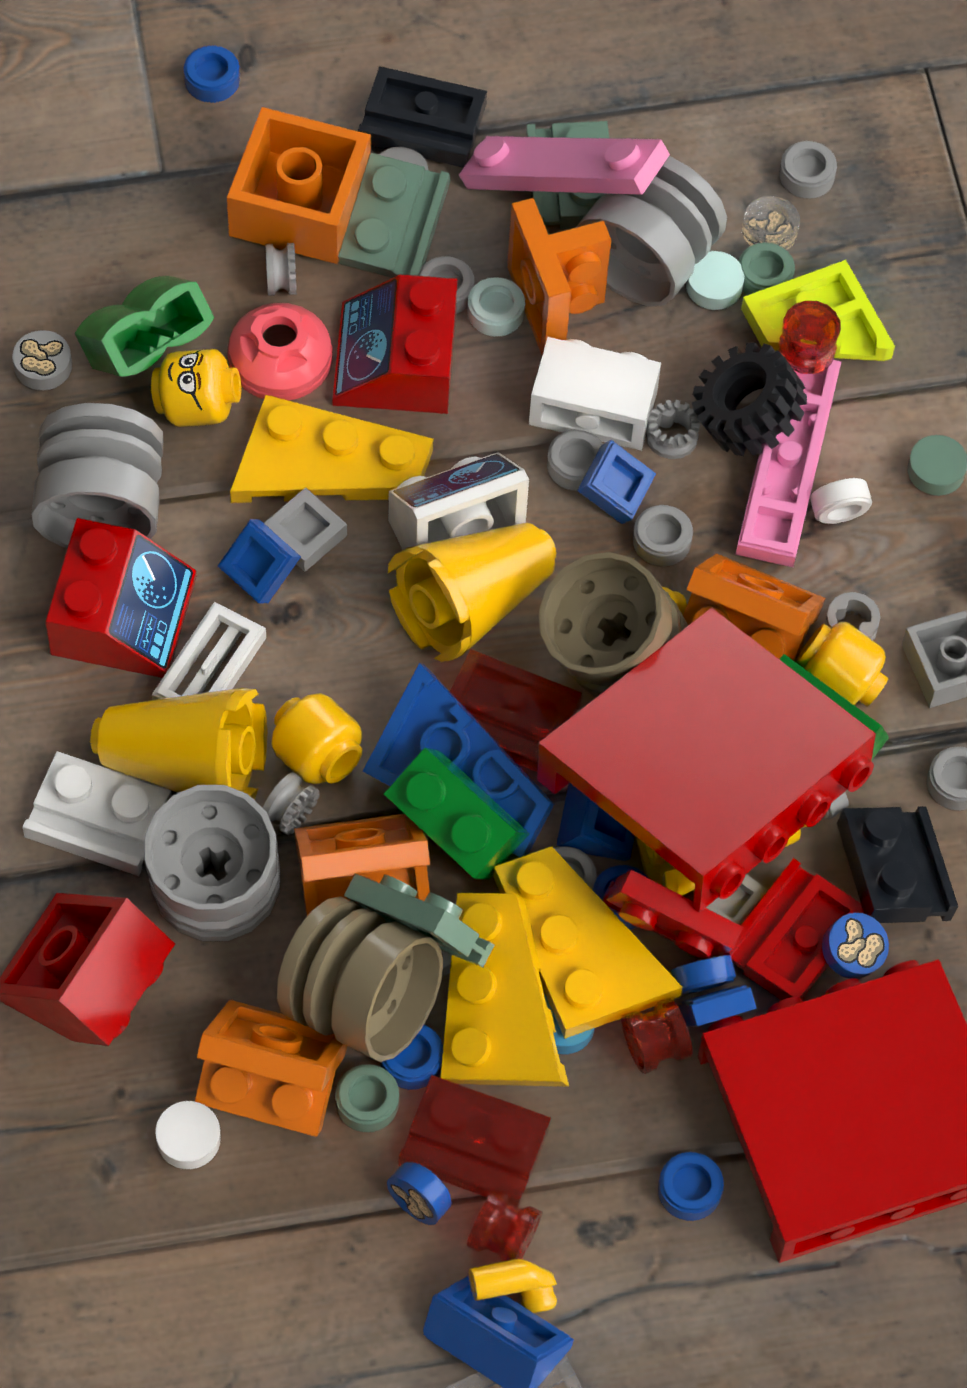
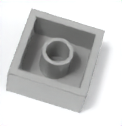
M967 610L907 627L902 647L929 708L966 698Z

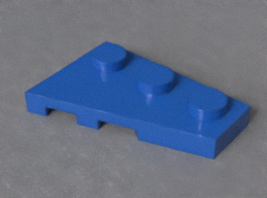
M419 663L363 772L391 786L424 748L441 751L530 833L513 852V854L519 857L528 855L555 804L424 664Z

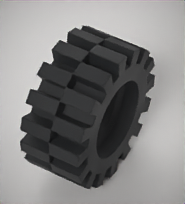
M754 342L746 343L745 353H742L738 346L728 349L730 358L726 361L717 356L711 361L716 369L712 373L704 369L699 376L705 386H694L693 396L697 401L692 402V406L698 420L723 450L728 452L731 449L738 456H744L746 448L752 455L761 454V444L765 442L771 449L779 445L780 443L776 436L783 432L789 437L795 429L790 424L791 419L801 421L804 411L799 405L807 404V395L803 391L805 386L784 356L778 350L775 351L771 345L764 343L760 349ZM763 389L754 402L742 409L736 410L739 403L747 395L756 390Z

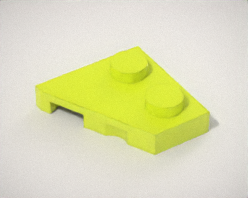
M846 260L743 297L741 310L761 347L765 343L771 345L775 351L778 350L782 355L784 350L788 349L824 358L886 361L893 356L895 345Z

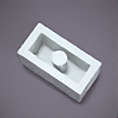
M547 337L531 394L529 425L562 433L569 430H583L592 433L601 442L612 440L619 446L642 451L648 429V419L653 410L657 395L661 362L648 360L634 352L617 353L591 347L581 340H560Z

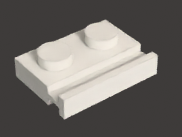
M57 751L34 800V808L31 815L23 824L24 837L139 876L144 861L146 831L155 812L172 797L171 790Z

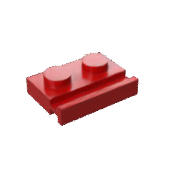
M795 858L792 859L741 924L743 928L733 950L721 955H731L733 963L744 970L745 976L780 1000L791 997L803 999L828 967L822 951V941L829 926L846 914H864L860 902L817 873L813 876L801 868V862Z
M629 870L621 875L615 882H610L602 899L612 911L618 913L628 923L644 930L653 931L673 941L683 951L702 959L713 958V956L718 957L733 950L743 928L707 908L699 913L693 908L692 900L633 870Z

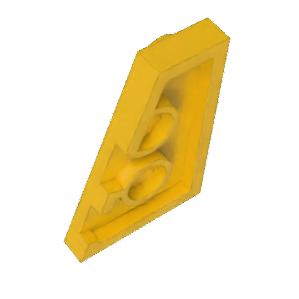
M265 395L230 490L231 503H252V497L284 496V502H289L305 487L314 495H341L345 501L389 500V491L396 489L407 479L425 475L433 452V438Z
M552 846L494 867L493 878L500 893H517L525 900L541 967L539 976L542 988L564 1039L681 997L683 987Z
M457 893L456 905L463 910L459 920L480 934V938L490 941L495 946L483 968L454 955L451 956L441 1080L448 1084L569 1087L565 1067L560 1063L553 1033H556L552 1012L547 1008L539 976L541 967L525 900L517 893Z

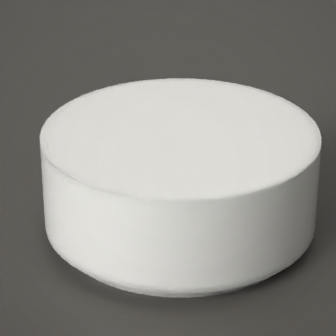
M859 478L843 479L818 488L810 496L816 520L826 524H835L855 519L867 512L872 505L867 482Z
M182 1101L168 1107L161 1114L156 1125V1141L161 1156L169 1164L180 1169H195L210 1162L216 1155L221 1142L219 1122L213 1111L204 1104L194 1101Z

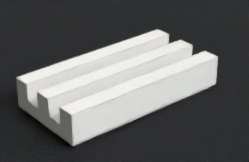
M214 602L152 693V700L181 696L175 693L176 689L221 622L229 625L182 696L200 694L204 691L240 635L244 633L246 634L245 638L209 692L233 689L265 641L266 628Z

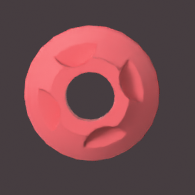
M272 303L249 311L237 322L229 338L228 363L230 368L236 367L238 369L241 387L250 394L262 399L265 398V395L290 401L312 393L326 379L332 366V344L327 328L313 312L290 303ZM277 324L287 325L297 334L292 343L282 347L268 344L262 335L266 329Z

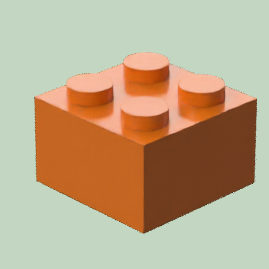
M261 107L227 195L229 236L261 245L273 244L274 248L280 250L284 249L287 243H294L296 254L338 264V255L371 153V135Z

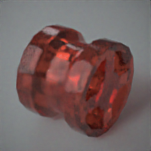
M803 301L796 303L787 310L783 319L782 334L779 339V352L794 371L801 374H815L824 371L832 364L841 332V321L837 313L830 306L819 301ZM804 339L810 340L812 342L815 341L817 344H807L801 342L800 340Z
M672 998L657 1002L653 1011L644 1014L632 1011L622 1015V1030L628 1049L642 1074L657 1070L660 1061L669 1058L681 1061L692 1057L693 1049L688 1028L681 1011Z
M495 1188L477 1216L469 1234L467 1246L478 1252L488 1249L498 1254L501 1262L522 1259L537 1231L543 1211L533 1206L520 1208L511 1203L507 1193Z

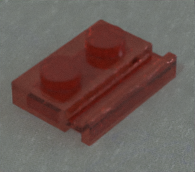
M470 649L450 690L451 694L517 764L538 772L539 742L577 713L582 698V692Z
M431 1075L409 1129V1135L404 1148L401 1149L398 1165L401 1166L404 1162L418 1163L429 1169L443 1182L519 1209L522 1196L549 1131L551 1117Z

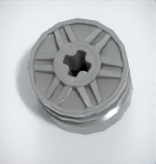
M668 156L643 195L604 194L592 206L577 227L600 221L605 222L611 237L606 284L610 290L629 301L645 306H665L676 296L692 275L694 265L709 253L711 246L725 232L727 215L721 199L711 185L691 167Z
M82 403L62 407L47 415L40 426L39 432L40 449L37 452V465L40 474L34 483L32 504L33 527L44 538L65 548H68L77 518L135 529L151 540L157 532L160 497L157 482L161 478L163 431L151 418L136 410L113 404Z
M197 785L174 794L155 812L145 834L144 860L152 894L161 915L182 934L200 941H230L252 932L270 915L280 893V863L277 852L276 833L267 812L248 794L226 785ZM213 866L219 873L225 871L226 877L217 881L212 874L205 876L204 870Z

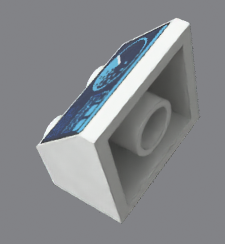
M499 452L483 458L469 457L459 461L447 471L427 478L424 476L412 477L402 482L396 489L389 491L388 520L402 550L416 545L526 523L529 478L523 468Z

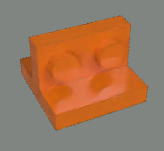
M530 198L511 203L507 268L512 281L519 286L524 294L525 314L540 352L543 355L547 337L567 340L569 313H583L598 304L605 303L611 237L604 221L548 235L535 200Z
M716 553L695 567L686 589L692 593L683 617L689 626L706 611L713 608L778 659L785 654L795 661L810 626L819 617L826 598Z
M405 814L294 828L306 917L313 909L327 899L335 897L346 898L344 894L355 873L380 883L384 874L394 877L417 891L415 898L425 901L430 892L427 865H430L427 839L424 831Z
M229 1000L202 1033L197 1058L203 1059L204 1063L195 1102L210 1108L317 1137L322 1130L335 1072L346 1055L347 1046L337 1041L334 1034L322 1035L281 1013Z

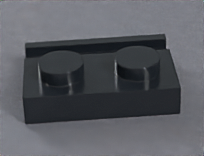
M379 66L365 107V115L362 124L359 125L358 132L371 135L372 147L385 150L394 147H405L417 151L424 159L464 168L468 163L470 150L473 148L487 104V91Z
M919 806L915 812H902L901 807L844 808L837 821V826L864 914L873 917L879 923L925 922L928 916H941L942 921H951L959 906L927 807Z

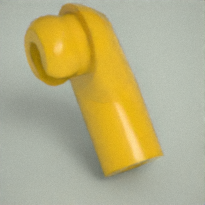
M513 1259L469 1269V1282L475 1301L521 1292L522 1306L533 1313L551 1310L556 1306L557 1299L553 1292V1285H557L554 1275L552 1272L529 1261Z

